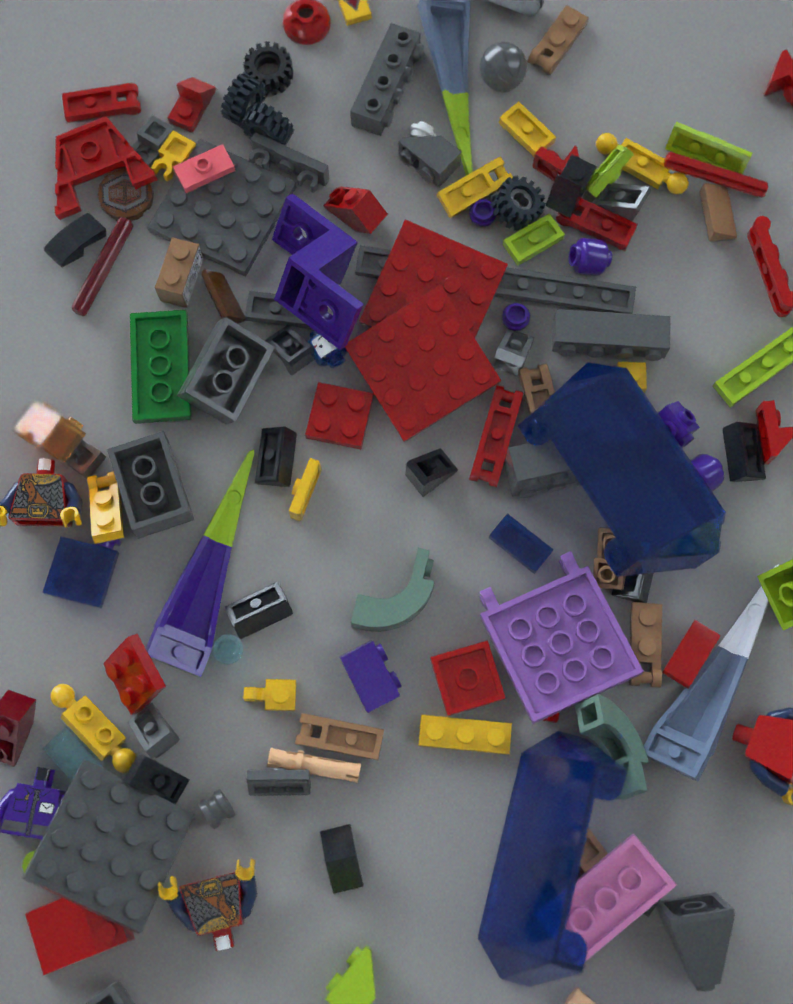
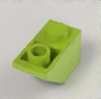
M366 944L362 950L358 946L345 961L350 965L345 973L341 976L337 972L325 987L329 991L325 1000L330 1004H372L375 1000L376 990L372 948Z

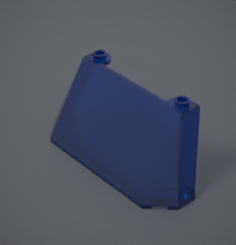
M587 362L517 425L526 440L532 445H543L552 440L615 535V538L605 546L604 556L616 576L696 569L720 553V534L722 524L725 521V510L627 368Z
M557 731L523 751L520 755L477 936L500 979L532 987L583 973L587 956V944L580 934L566 929L594 800L611 801L616 799L623 790L627 772L626 768L591 743L587 738Z

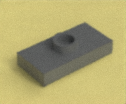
M284 768L247 770L246 781L250 796L310 795L309 770H287Z

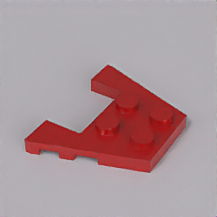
M106 116L56 136L55 169L57 170V183L55 184V194L57 195V206H55V215L59 220L82 211L74 188L75 186L126 166L131 183L135 189L158 180L154 171L144 162L142 157L132 148Z

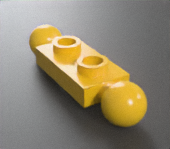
M603 133L596 140V148L603 155H610L619 145L616 137L611 133ZM625 138L621 145L628 148L634 155L624 165L623 171L657 190L663 182L666 183L667 189L672 194H682L687 190L689 181L685 174L680 172L670 173V169L664 167V158Z
M67 684L55 686L51 691V702L58 708L67 709L62 713L61 719L101 761L111 755L113 767L118 772L127 773L136 759V754L131 749L120 747L125 743L126 737L86 695L76 701L75 692L71 686Z

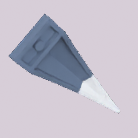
M762 586L702 666L689 689L685 688L654 725L644 744L647 758L697 782L699 781L710 757L714 755L769 603Z

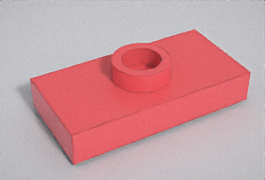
M223 144L173 166L174 172L185 193L236 171Z

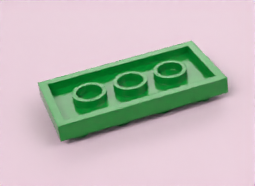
M187 310L130 313L132 421L134 424L192 420L191 404L177 396L190 372Z

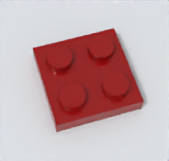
M318 382L305 437L361 450L374 393Z
M138 634L127 637L103 663L107 676L113 681L120 694L121 702L127 707L131 715L144 709L166 687Z
M488 640L430 657L447 717L506 699Z

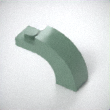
M599 694L576 704L575 709L580 734L593 739L607 759L615 799L624 801L647 792L642 768L643 765L649 763L647 754L635 727L625 713L611 700Z

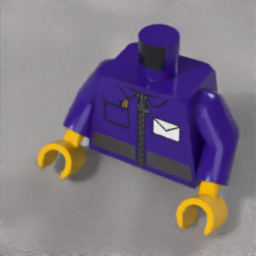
M37 767L33 785L17 783L15 788L10 789L0 799V833L42 840L66 793L64 790L52 789L55 775L54 769Z

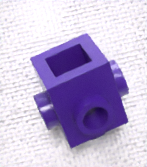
M679 401L666 405L647 422L648 426L655 433L658 443L665 446L667 450L676 446L682 449L694 440L692 434L700 428L695 422L696 418L693 413L684 408Z

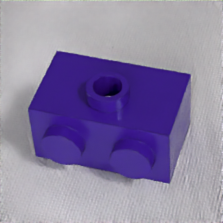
M369 641L339 656L367 713L400 697L397 689L402 687L394 671L388 672L384 664L388 657L381 644L375 646L373 641Z

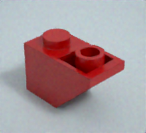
M340 186L330 193L329 200L323 205L326 210L356 232L371 234L388 215L368 189Z

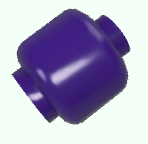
M581 238L576 244L571 246L568 260L576 273L599 276L605 271L606 267L611 265L612 252L608 249L607 243L601 239Z
M699 454L682 467L680 482L688 494L698 497L707 496L722 484L724 480L723 466L717 458L708 454Z

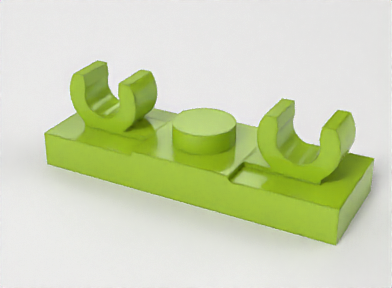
M677 121L665 146L666 150L740 174L744 173L752 156V152Z

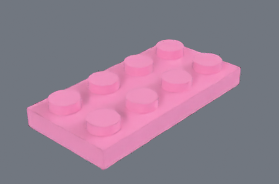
M633 833L539 911L537 916L575 963L581 966L677 885Z

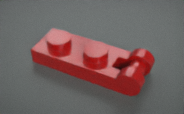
M125 83L62 93L65 119L67 123L102 118L104 116L138 115L141 113V104L137 100L139 96L138 86L135 83ZM125 97L126 100L119 101L118 98Z
M582 198L575 211L582 212L580 217L573 214L571 218H568L560 213L556 216V221L559 224L567 227L571 226L623 251L626 250L638 226L637 223Z

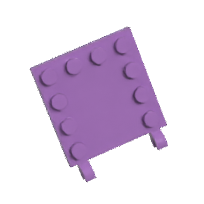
M571 551L561 555V560H559V564L566 576L499 605L491 587L480 591V600L487 610L480 614L481 620L532 724L638 677L644 672L589 566L580 569Z

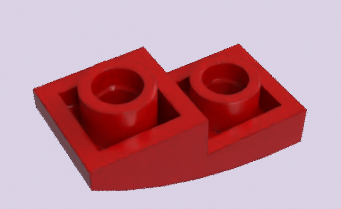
M694 620L662 673L689 689L721 635Z

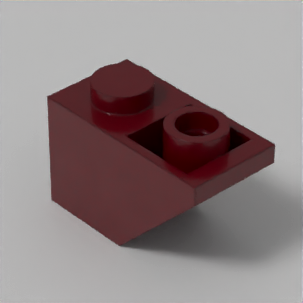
M7 690L0 699V762L15 767L34 723L36 699L11 690Z

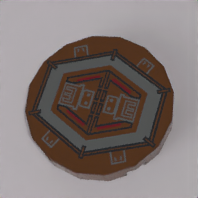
M126 168L114 170L105 176L99 185L98 199L101 208L116 221L120 217L130 221L137 220L144 216L143 213L147 209L149 210L153 204L154 193L151 183L135 189Z

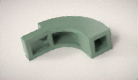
M418 547L411 579L406 588L396 596L381 599L358 594L351 619V627L371 632L389 631L409 623L419 615L427 605L434 589L435 581L424 579V576L430 577L434 560L429 559L430 550Z

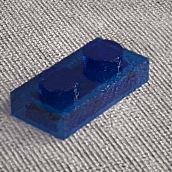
M508 513L489 535L490 540L533 574L538 571L554 550Z

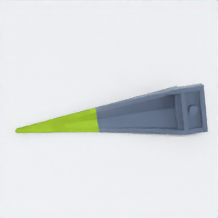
M419 0L417 7L458 150L462 152L461 161L467 176L473 172L468 104L470 0Z

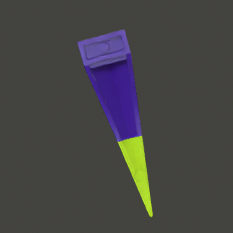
M254 449L247 453L156 620L153 626L154 630L146 647L152 659L198 677H202L213 648L228 563L254 457Z

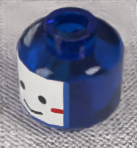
M315 330L309 334L310 339L308 343L314 349L313 358L317 365L322 367L330 366L332 369L345 362L344 356L348 353L345 347L339 350Z

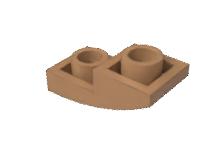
M598 528L597 557L594 558L593 576L600 588L624 589L630 529Z

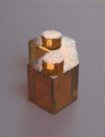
M35 401L12 432L35 448L40 447L63 464L86 435L81 430L83 425L70 416L65 419L57 414V411L47 403L42 401L39 404Z

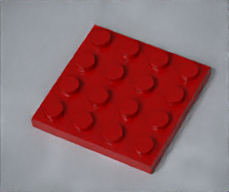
M405 219L360 317L359 323L371 328L441 284L470 332L476 338L508 264Z
M441 284L353 338L345 346L348 354L404 442L501 382L500 377Z

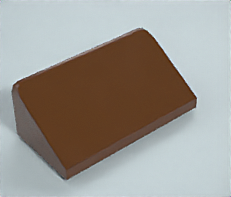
M202 270L201 275L204 284L221 318L227 317L237 324L246 320L225 276L215 271Z

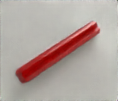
M673 152L667 153L663 163L667 169L760 198L766 195L769 187L766 181Z

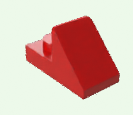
M786 49L781 52L764 96L783 90L785 100L793 108V59Z
M191 77L177 83L179 97L167 118L170 124L193 133L217 89L213 85Z
M540 146L534 155L532 168L554 181L557 174L561 175L571 154L579 157L577 146L573 147L564 160L555 151L547 150Z
M774 400L763 401L755 410L764 464H770L793 438V427L779 428L781 414L779 410H776Z

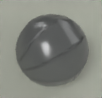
M495 43L486 49L481 58V77L485 84L493 90L500 92L513 90L522 83L526 75L527 61L521 49L512 43Z

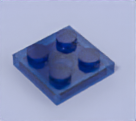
M61 536L42 593L102 609L119 552Z

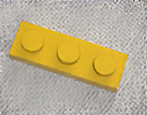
M421 715L418 746L509 755L512 723Z

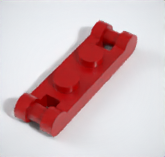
M759 216L748 231V240L773 310L777 316L786 317L793 309V291H790L788 286V274L781 267L779 249L776 244H773L768 231L771 227V221L766 216Z
M496 385L469 480L478 482V480L489 482V486L496 488L524 392L518 390L515 393L504 390L505 387ZM500 402L511 403V408L500 406ZM483 462L494 464L493 471L482 469Z

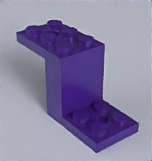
M292 193L285 198L272 237L274 242L292 255L288 258L274 300L341 350L347 345L364 305L339 286L343 281L358 242ZM301 228L305 231L307 238L302 235ZM328 307L332 310L333 315L328 312Z

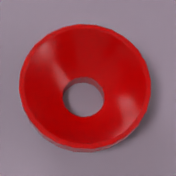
M296 0L284 12L283 28L285 34L295 43L302 45L318 43L327 36L330 30L331 22L328 10L317 0ZM303 8H309L313 11V15L309 18H302L298 15V12Z

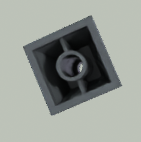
M717 892L659 901L656 909L689 980L698 991L714 990L715 985L721 984L735 917L734 909Z

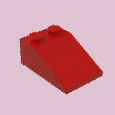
M64 898L25 913L43 975L135 939L133 931Z

